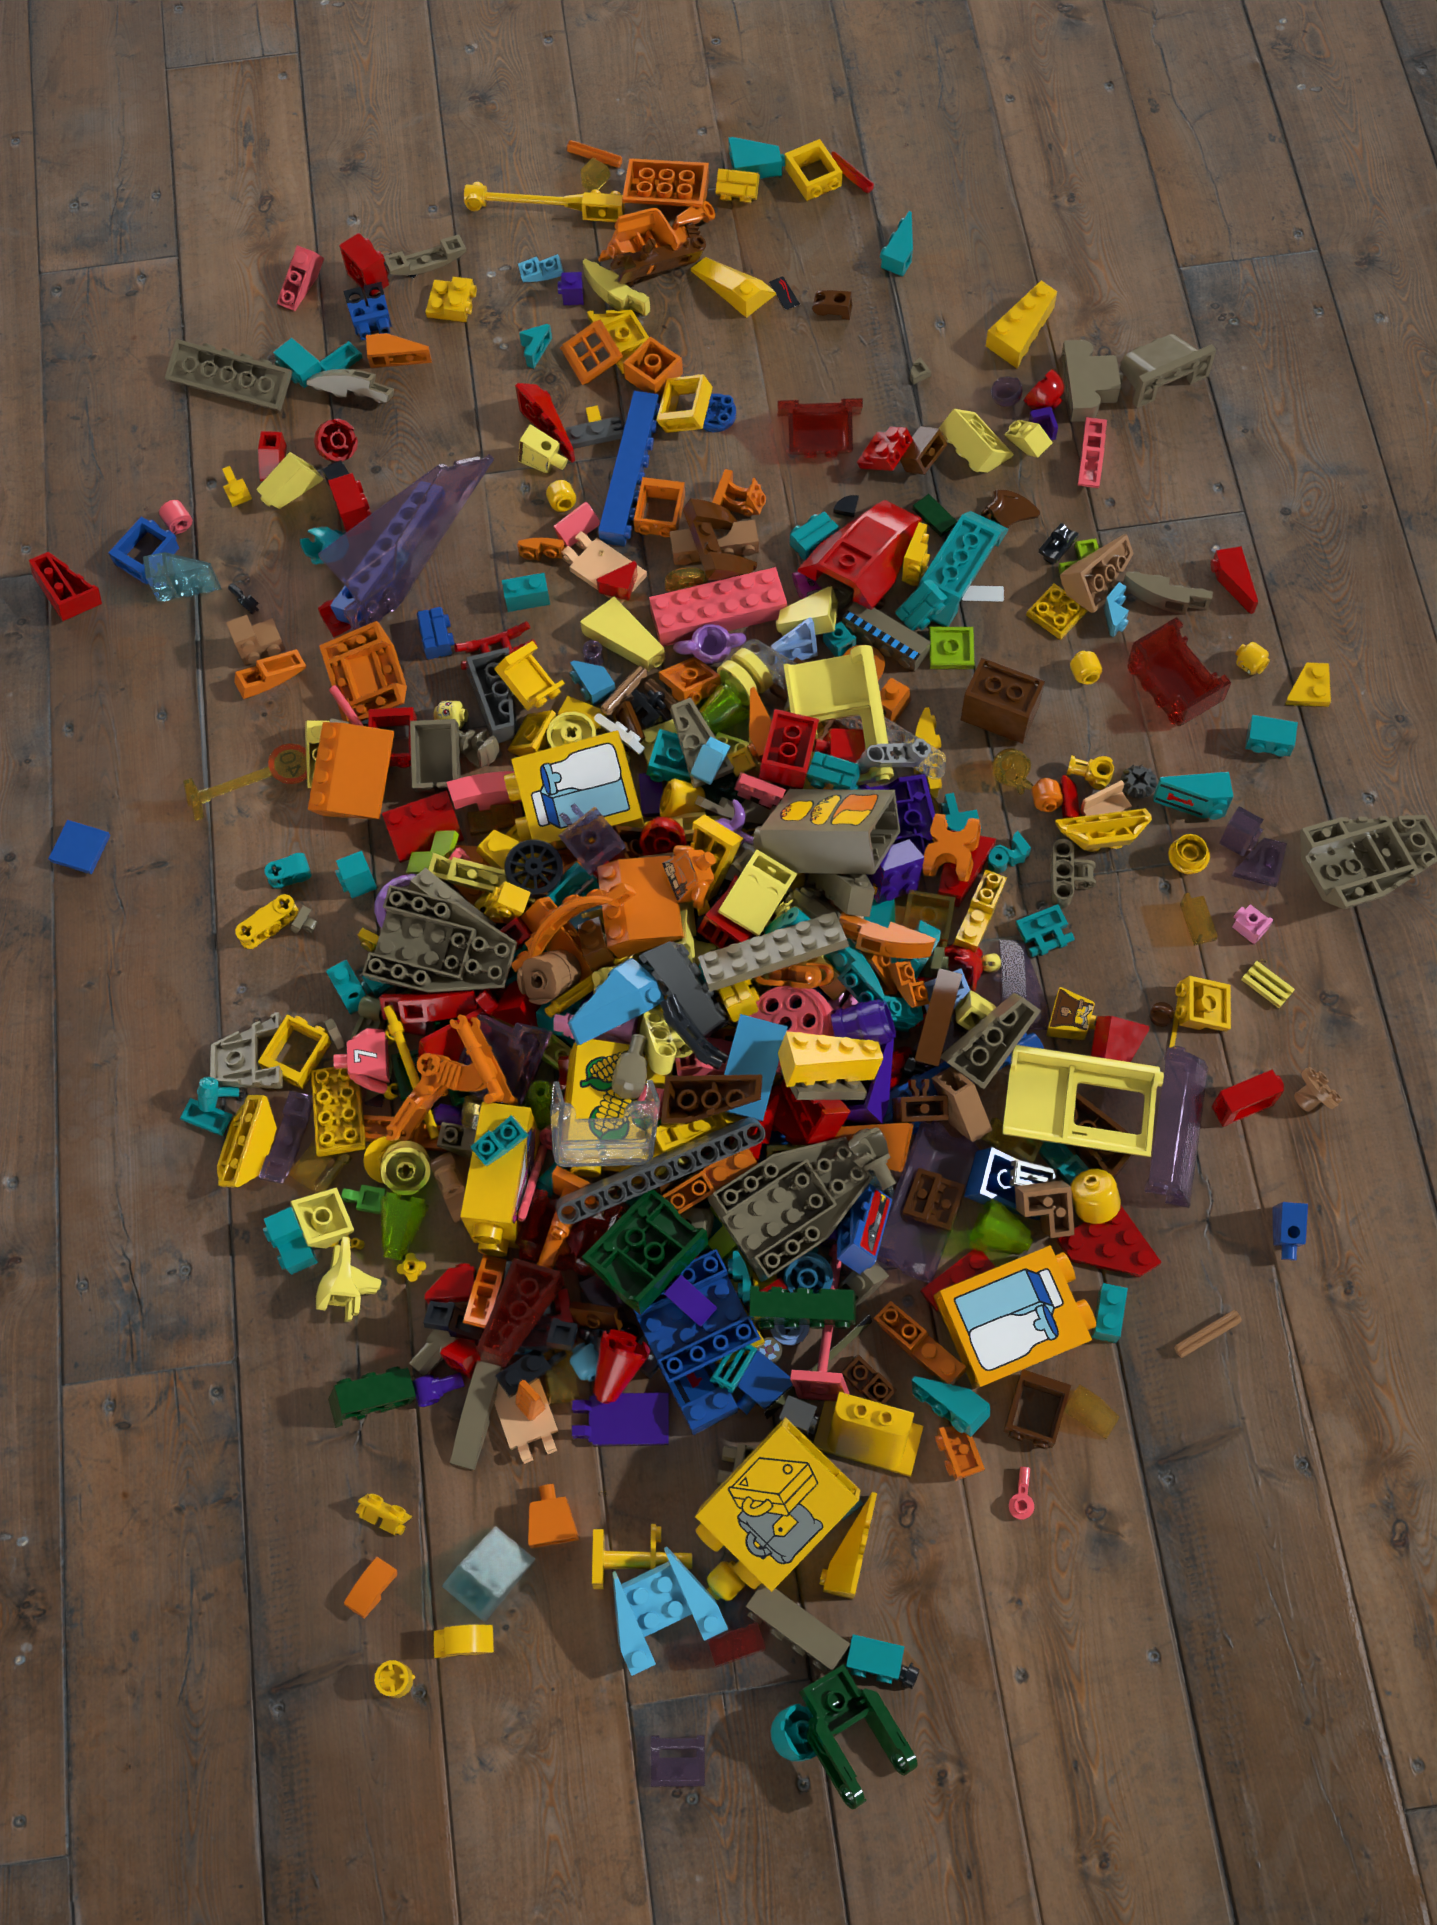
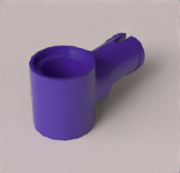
M460 1372L438 1379V1377L434 1378L433 1375H427L412 1381L419 1407L433 1405L441 1400L440 1397L444 1393L465 1387Z

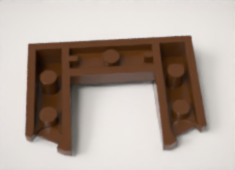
M690 498L684 506L683 512L707 579L723 580L753 573L757 568V562L741 556L722 553L713 529L731 530L733 523L738 522L731 514V511L716 503Z

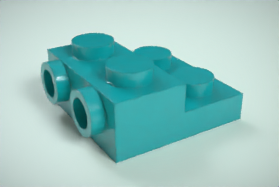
M662 729L658 731L646 775H649L653 781L661 782L663 780L679 779L691 783L676 733Z

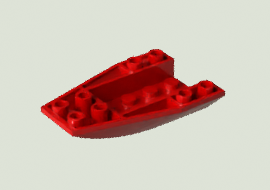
M887 500L881 501L822 541L798 568V572L814 581L823 573L854 588V602L872 610L895 583L903 565L904 556L922 518Z

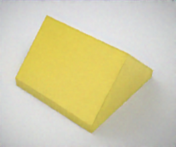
M337 1187L290 1202L295 1211L298 1224L303 1231L302 1234L307 1246L327 1249L330 1245L340 1241L342 1237H346L354 1232Z

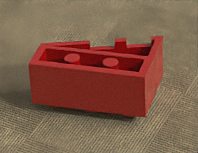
M50 552L29 560L34 579L62 621L102 604L99 588L94 584H89L79 573L76 574L71 571L68 565Z
M980 836L978 847L971 851L973 868L967 882L958 880L956 864L951 862L944 863L937 903L960 907L973 882L982 871L990 851L995 847L996 838Z
M784 1079L780 1086L807 1144L833 1140L851 1112L841 1100H797L790 1087H786Z

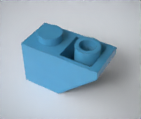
M575 660L570 662L572 671L569 674L575 684L579 683L583 698L586 701L589 700L593 706L607 700L616 690L614 681L604 667Z

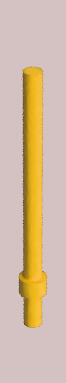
M389 1005L384 1008L389 1022L388 1030L390 1035L394 1036L411 1086L414 1089L420 1082L403 1035L404 1028L402 1023L398 1021L393 1006ZM430 1109L424 1121L431 1140H435L439 1137V1131Z

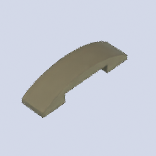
M458 234L441 239V246L404 256L403 252L400 251L386 255L384 258L390 274L415 275L443 267L467 251Z

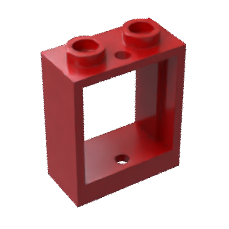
M413 707L369 709L368 727L409 725V753L391 754L389 767L408 768L411 766L410 721H417Z
M1273 1069L1220 1091L1211 1107L1222 1127H1225L1274 1106L1284 1091V1083L1281 1077L1276 1075Z

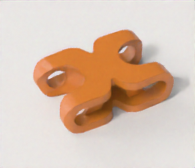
M935 814L930 829L933 843L926 847L922 867L924 876H935L939 866L951 862L957 865L956 873L958 880L967 882L973 868L971 851H974L979 844L981 834L980 820L970 818L964 829L959 832H952L947 830L948 823L945 819V814Z
M800 962L768 973L770 979H765L762 975L754 978L757 983L762 985L811 989L831 984L835 973L833 967L827 963ZM820 968L824 969L827 973V977L825 980H821L822 975Z

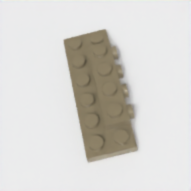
M176 339L165 379L281 412L292 371L272 365V362L260 358L257 361L253 360L252 356L244 353L238 356L229 349L222 348V351L207 343H203V346Z

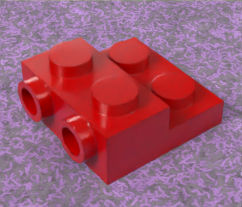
M889 427L886 432H876L856 462L859 468L893 471L913 441L907 427Z

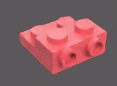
M740 772L734 787L738 791V796L748 800L753 796L760 799L759 804L769 808L773 804L776 806L779 804L786 790Z

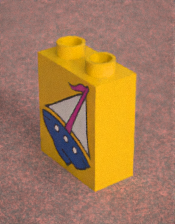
M482 1102L474 1143L489 1130L494 1131L511 1115L515 1117L529 1135L508 1153L488 1166L483 1164L474 1151L472 1152L460 1217L473 1243H479L478 1252L489 1256L504 1257L507 1256L508 1247L520 1249L525 1220L519 1221L517 1216L536 1153L540 1146L539 1131L531 1108Z

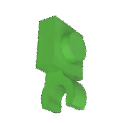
M361 1185L360 1191L343 1188L341 1198L346 1203H357L356 1209L358 1211L381 1214L386 1189Z

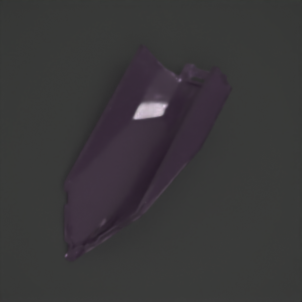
M490 454L483 459L477 456L454 461V466L447 467L444 463L437 465L318 554L319 558L345 584L354 597V601L347 605L343 611L345 618L349 620L350 632L375 621L380 622L384 616L395 611L406 599L445 533L493 462L494 458ZM358 611L361 617V621H358L357 619Z

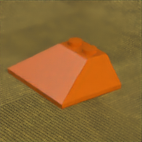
M378 621L319 645L331 685L338 687L361 722L368 719L369 709L395 708L404 704L407 685L395 647ZM338 705L342 721L349 722V724H351V722L349 721L341 707Z

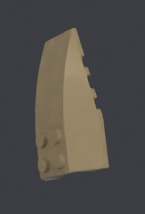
M1427 815L1398 816L1397 818L1380 816L1378 819H1368L1367 817L1348 819V817H1340L1300 830L1302 864L1322 900L1342 909L1383 898L1437 862V832Z

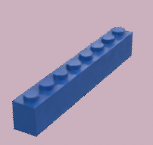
M640 391L633 392L598 530L599 539L606 544L625 547L626 540L631 538L632 526L630 524L631 521H634L635 504L638 501L642 477H645L644 468H648L649 465L648 451L653 449L654 438H652V435L657 432L658 428L656 419L661 404L659 403L658 394Z

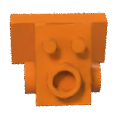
M725 469L712 503L750 517L752 515H760L766 503V496L755 478L752 479V484L749 488H742L733 483V471ZM736 498L745 499L746 501L738 502Z

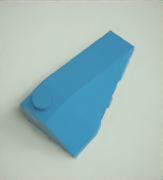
M633 958L613 968L608 973L609 977L604 983L594 990L595 994L580 1007L568 1022L577 1045H581L659 1005L660 1001L664 1000L657 980Z

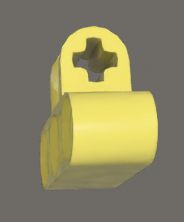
M651 1009L643 1014L639 1034L647 1038L644 1050L650 1068L659 1075H667L672 1070L675 1058L687 1057L693 1051L674 1029L668 1026L661 1011Z

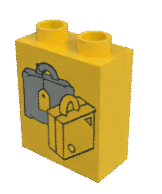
M785 1417L700 1506L695 1517L701 1524L695 1530L700 1539L709 1548L718 1552L725 1546L739 1560L733 1568L749 1587L756 1589L763 1583L772 1592L859 1501L861 1490Z

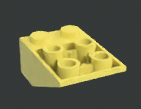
M756 850L718 910V913L754 935L759 936L797 873L761 851Z

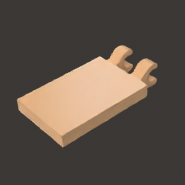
M581 531L575 539L578 540L576 545L584 549L583 553L578 556L569 546H566L562 551V554H564L562 559L571 564L569 566L570 572L595 589H597V578L632 562L597 537L592 542ZM638 565V576L632 592L647 577V571ZM616 598L621 604L625 601L623 599Z
M540 1378L531 1383L530 1386L541 1397L545 1410L533 1421H530L516 1406L517 1394L509 1398L499 1382L495 1392L494 1404L511 1450L518 1448L524 1464L533 1461L528 1443L542 1438L548 1455L557 1451L552 1434L559 1431Z

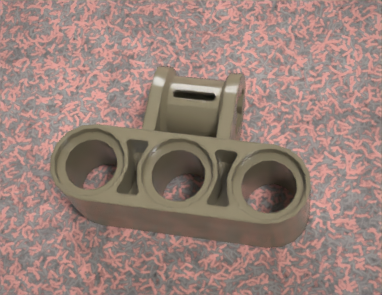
M1064 838L1058 839L1054 843L1050 856L1051 903L1053 905L1059 904L1061 909L1071 904L1074 889H1090L1096 886L1093 874L1096 863L1092 860L1074 859L1073 844ZM1061 850L1066 852L1067 854L1061 855L1057 851ZM1063 871V872H1065L1067 875H1066V876H1061V875H1059L1057 872ZM1063 892L1067 897H1061L1057 893Z

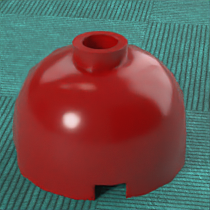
M1051 369L1045 375V378L1033 387L1023 401L1033 410L1051 407L1055 410L1063 401L1060 398L1064 392L1062 378Z
M341 419L327 420L321 424L314 435V445L318 454L331 462L345 461L351 458L358 445V439L353 431L354 428L348 422Z
M657 817L649 821L643 827L639 844L643 850V855L673 852L674 847L677 845L686 846L685 832L682 826L674 819L668 817Z

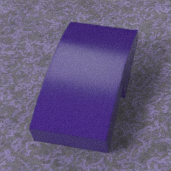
M681 1274L664 1292L672 1302L700 1327L717 1309L712 1302Z

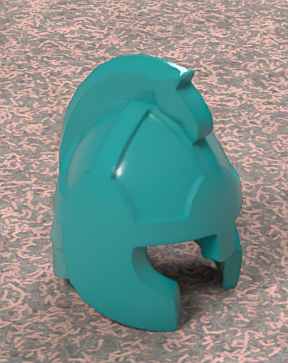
M328 527L312 528L308 532L315 536V542H311L309 538L300 539L303 552L311 558L312 564L315 565L339 562L349 551V541L345 532L342 533L337 529L332 530Z

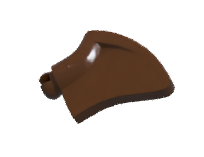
M995 490L993 492V501L981 512V516L989 520L992 518L1006 528L1019 521L1038 518L1040 515L1039 509L1028 499L1008 490Z

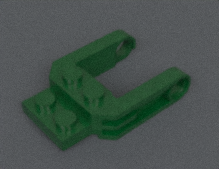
M844 1664L799 1692L813 1715L809 1719L806 1739L843 1802L850 1809H856L865 1803L866 1799L855 1778L857 1775L834 1737L861 1719L865 1718L899 1774L905 1776L917 1768L918 1762L913 1750L879 1694L870 1689L858 1688Z

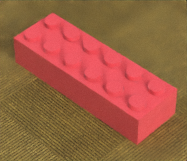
M776 567L649 597L651 615L659 642L663 647L673 645L679 641L692 639L693 633L699 627L707 624L719 625L727 631L777 620L779 619L780 610L787 607V601Z

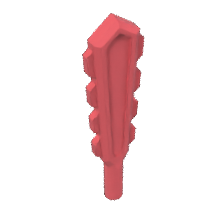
M544 1145L539 1146L533 1168L517 1217L519 1221L526 1220L547 1153V1147Z

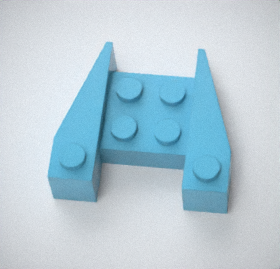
M667 1546L664 1547V1551L669 1560L668 1562L621 1584L616 1571L612 1572L618 1644L631 1676L656 1665L645 1637L689 1615H693L704 1641L728 1630L715 1599Z

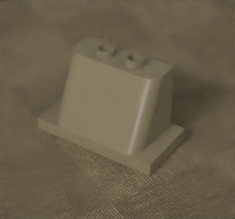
M1169 334L1165 337L1157 338L1147 345L1138 346L1126 354L1122 359L1120 369L1135 389L1132 403L1136 408L1155 401L1158 387L1187 375L1186 379L1190 384L1209 377L1216 353L1215 347L1211 344L1197 350L1175 334Z

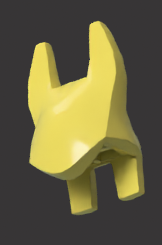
M342 1237L341 1246H334L330 1270L322 1277L316 1293V1309L325 1311L328 1305L345 1307V1322L352 1321V1317L359 1314L360 1295L376 1294L381 1286L380 1279L367 1275L351 1265L349 1237Z

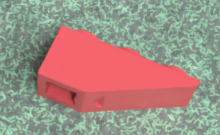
M297 245L277 301L278 305L296 311L318 278L324 261L322 256Z

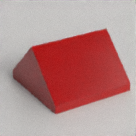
M514 981L507 987L498 1003V1008L493 1011L492 1016L535 1035L539 1028L536 1012L541 1005L531 1003L529 1001L530 998L520 992L517 981Z

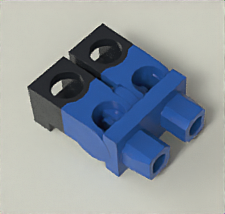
M382 282L364 286L368 306H366L361 287L343 291L356 335H359L362 341L366 340V335H371L370 332L378 330L379 334H390L392 324ZM372 290L380 291V293L369 295ZM357 294L360 296V298L349 300L351 295Z

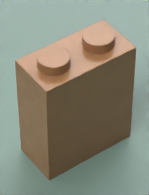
M952 1066L931 1078L938 1096H948V1121L950 1125L971 1142L983 1138L985 1134L992 1131L973 1082Z

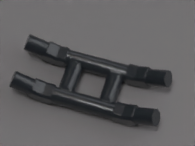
M676 994L669 995L667 999L660 1001L665 1022L674 1029L700 1062L706 1065L709 1064L716 1069H719L722 1063L725 1064L729 1055L709 1043L683 1012Z

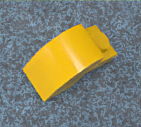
M493 1625L450 1626L434 1631V1658L480 1655L494 1652Z

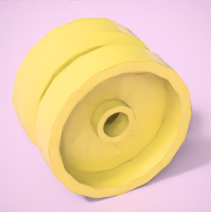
M746 648L738 650L731 657V660L725 661L717 668V673L721 677V683L734 699L746 706L750 704V688L755 687L757 693H763L773 685V679L765 664Z
M575 711L565 712L556 716L550 722L547 729L549 749L596 736V729L592 720L585 714Z

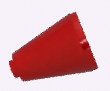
M611 1329L609 1334L606 1331L603 1332L593 1393L598 1401L609 1404L619 1398L649 1356L650 1348L644 1341L640 1345L635 1341L636 1336L620 1330Z

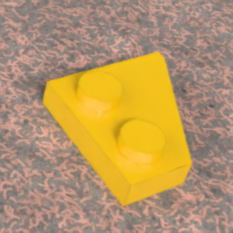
M1307 662L1288 695L1285 705L1329 707L1331 703L1329 663Z

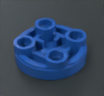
M711 394L702 429L709 432H721L730 428L735 422L736 406L730 395Z

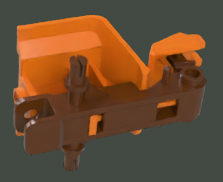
M689 207L676 217L672 227L661 210L657 208H649L619 216L614 225L616 230L607 249L602 250L598 261L602 262L613 259L610 265L612 270L624 267L625 271L621 273L618 282L619 284L627 283L629 287H634L636 281H639L643 276L695 263L700 259L706 248L705 239L702 235H699L701 233L698 231L699 226L694 225L703 219L704 211L702 207Z

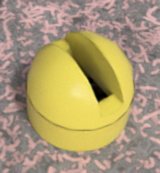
M986 954L981 958L983 971L991 973L997 972L1000 969L1001 959L997 954Z

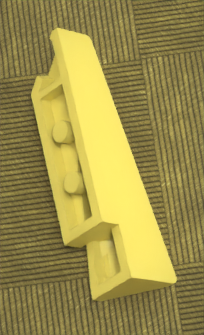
M433 853L428 869L443 882L492 893L496 886L499 887L506 881L505 870L456 857L450 860L436 853ZM522 877L518 879V881L522 884L524 881ZM528 899L527 902L534 904L535 899Z

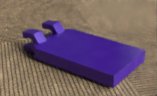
M594 1393L593 1396H589V1400H572L573 1413L589 1414V1426H572L573 1439H589L593 1446L669 1445V1393H622L615 1402H610L609 1404L598 1401Z

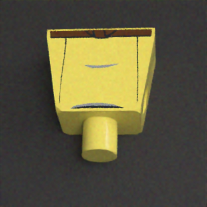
M529 425L520 439L518 461L544 473H549L553 466L563 470L568 458L558 454V441L532 425Z

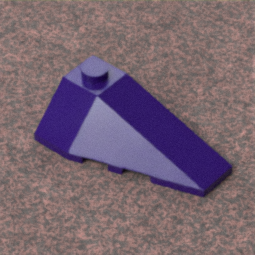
M892 1038L891 1042L880 1046L883 1061L875 1079L860 1081L867 1091L865 1099L841 1100L851 1111L846 1120L861 1125L883 1124L889 1104L894 1038Z

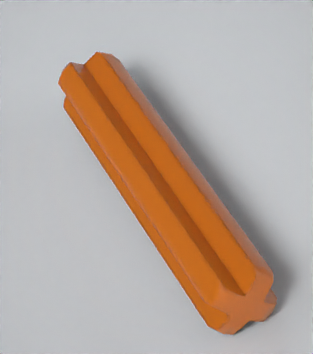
M570 140L567 144V151L616 168H620L622 164V157L573 140Z

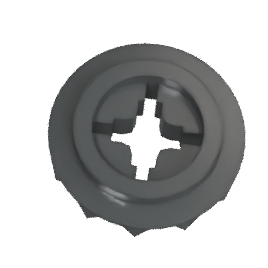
M1143 764L1140 766L1132 765L1130 768L1125 769L1120 779L1125 784L1123 791L1133 798H1146L1155 791L1157 786L1156 775L1152 773L1151 768L1147 769ZM1135 777L1137 779L1144 777L1143 784L1140 782L1134 786Z

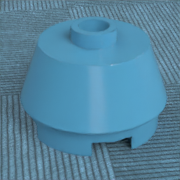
M807 1252L785 1267L783 1278L790 1293H793V1290L797 1288L812 1289L813 1293L818 1294L819 1289L831 1288L833 1272L830 1264L824 1257L817 1253Z

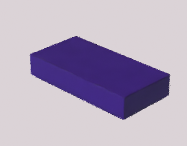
M646 773L639 774L642 817L660 816L659 807L663 794L662 781H653Z

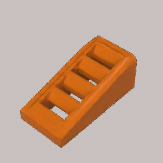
M522 1380L518 1386L515 1403L521 1412L530 1421H533L545 1410V1405L541 1397L526 1380Z

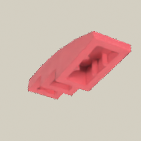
M1086 417L1078 486L1100 487L1107 420Z

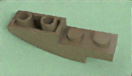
M353 369L322 371L313 374L306 383V385L312 386L317 391H327L335 397H347L353 392L357 396L373 398L378 403H387L394 393L393 388L375 383L376 374Z
M1126 571L1123 585L1126 586V590L1129 593L1163 610L1179 614H1186L1187 608L1208 610L1212 601L1213 591L1203 588L1194 589L1181 585H1169L1170 577L1141 574L1136 571Z

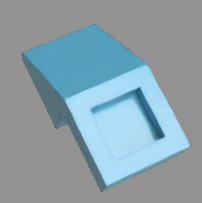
M1120 582L1107 596L1104 606L1109 634L1112 637L1118 631L1122 632L1129 622L1127 620L1129 610L1121 606L1126 599L1124 595L1126 586Z

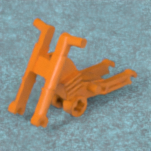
M458 1015L459 1024L457 1020H450V1025L457 1030L467 1050L466 1053L473 1062L472 1064L464 1065L457 1061H451L447 1056L430 1053L419 1057L417 1069L422 1074L421 1080L406 1098L389 1126L386 1127L388 1131H393V1135L386 1136V1140L396 1141L400 1139V1141H411L415 1131L433 1104L441 1096H447L449 1088L457 1091L477 1092L487 1087L489 1094L484 1096L485 1103H500L503 1101V1103H508L512 1106L518 1104L517 1098L512 1095L506 1083V1078L492 1052V1047L489 1046L480 1029L481 1023L478 1018H471L472 1026L468 1023L465 1015ZM401 1132L407 1133L405 1137H400Z

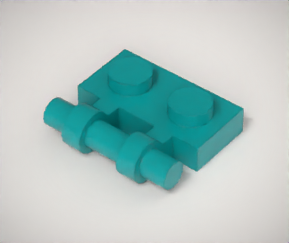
M1059 904L1016 920L1015 923L1024 943L1034 941L1036 946L1028 949L1031 957L1046 955L1049 950L1057 947L1061 949L1066 947L1067 943L1075 940L1072 932L1067 934L1062 932V929L1067 928L1068 922ZM1053 933L1055 938L1044 942L1042 937Z

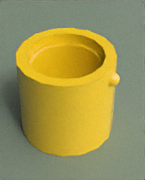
M389 1660L378 1667L374 1682L380 1693L391 1698H400L411 1690L415 1675L412 1674L407 1665L396 1660Z

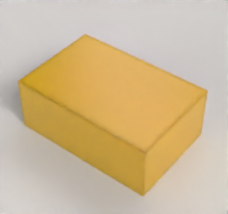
M598 405L586 408L589 423L601 420Z

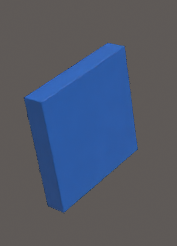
M67 820L48 859L52 863L92 874L111 835L109 832Z

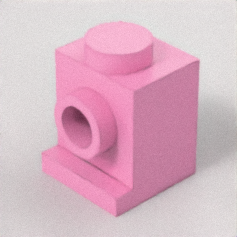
M1250 904L1246 909L1241 907L1233 917L1236 921L1232 928L1255 944L1269 929L1273 919L1271 917L1267 918Z

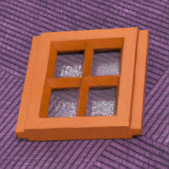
M601 319L587 326L560 347L582 385L588 384L619 362L623 357Z

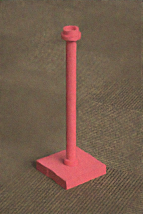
M833 1244L828 1253L832 1257L831 1268L833 1272V1282L830 1289H838L842 1262L837 1259V1244ZM824 1325L822 1330L817 1371H791L790 1380L795 1387L798 1399L837 1402L839 1392L849 1394L843 1374L827 1372L833 1325Z

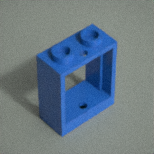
M141 516L108 554L114 565L147 585L178 551L179 546L176 542V536L171 531H164L155 521H148ZM148 532L163 542L141 564L127 554Z

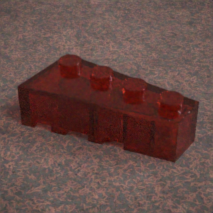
M516 1258L513 1259L476 1348L482 1361L501 1367L507 1365L563 1287L564 1280L560 1271Z

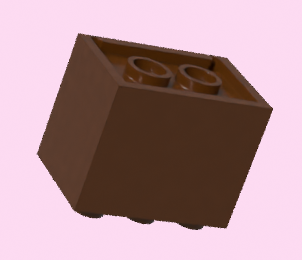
M981 658L965 692L960 720L1023 744L1039 709L1045 681Z

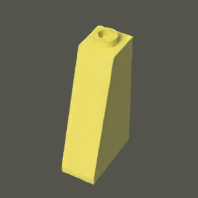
M612 597L580 621L582 633L632 663L642 666L648 672L654 667H659L665 660L664 647L615 597Z

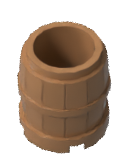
M562 949L544 952L539 956L525 960L517 972V983L520 992L526 994L530 998L529 1001L531 1003L539 1005L558 998L577 985L581 978L580 962L575 955Z

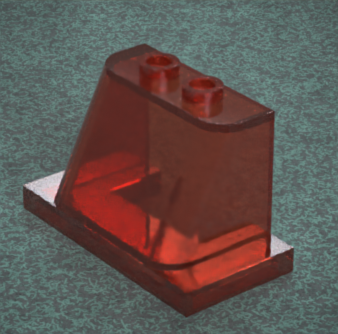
M863 398L841 399L840 403L799 404V400L777 401V417L788 416L789 454L804 455V458H816L817 455L825 454L826 458L838 457V454L852 453V414H861Z

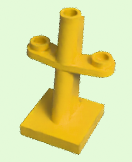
M651 1524V1552L605 1551L604 1529H593V1589H604V1570H652L668 1562L669 1560L665 1552H656V1542H661V1526ZM673 1553L687 1569H692V1553Z

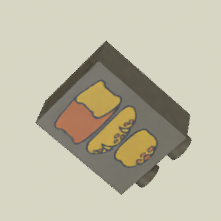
M789 789L779 804L771 807L769 817L763 826L756 827L753 837L754 850L761 851L795 873L875 874L900 833L895 790Z

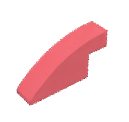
M514 771L483 773L446 782L455 809L477 803L480 814H484L522 802V799L511 802L506 789L504 775L514 773Z

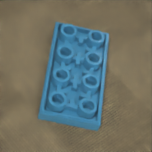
M740 1014L724 1075L761 1074V1100L725 1112L746 1118L753 1117L763 1122L779 1062L778 1051L787 1031V1026Z

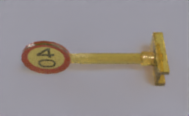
M283 744L275 748L270 754L268 767L209 789L198 790L192 778L184 780L186 801L188 806L192 805L195 821L204 818L202 803L262 779L273 776L276 780L286 784L304 781L307 779L306 748L299 744Z

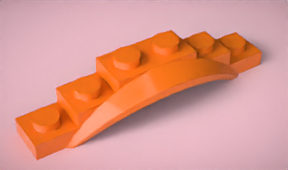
M618 883L610 888V892L594 889L585 897L575 894L565 898L562 905L547 911L544 914V918L538 921L540 923L538 930L532 933L530 939L525 942L529 951H523L518 954L516 960L511 964L514 971L518 972V969L522 967L525 960L539 956L554 934L570 919L581 912L603 904L619 907L636 895L633 887L625 883Z

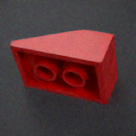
M775 709L758 779L803 789L819 719Z

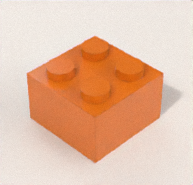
M649 337L623 363L624 376L627 381L643 392L658 394L659 397L664 393L668 378H677L683 374L682 358L652 337Z

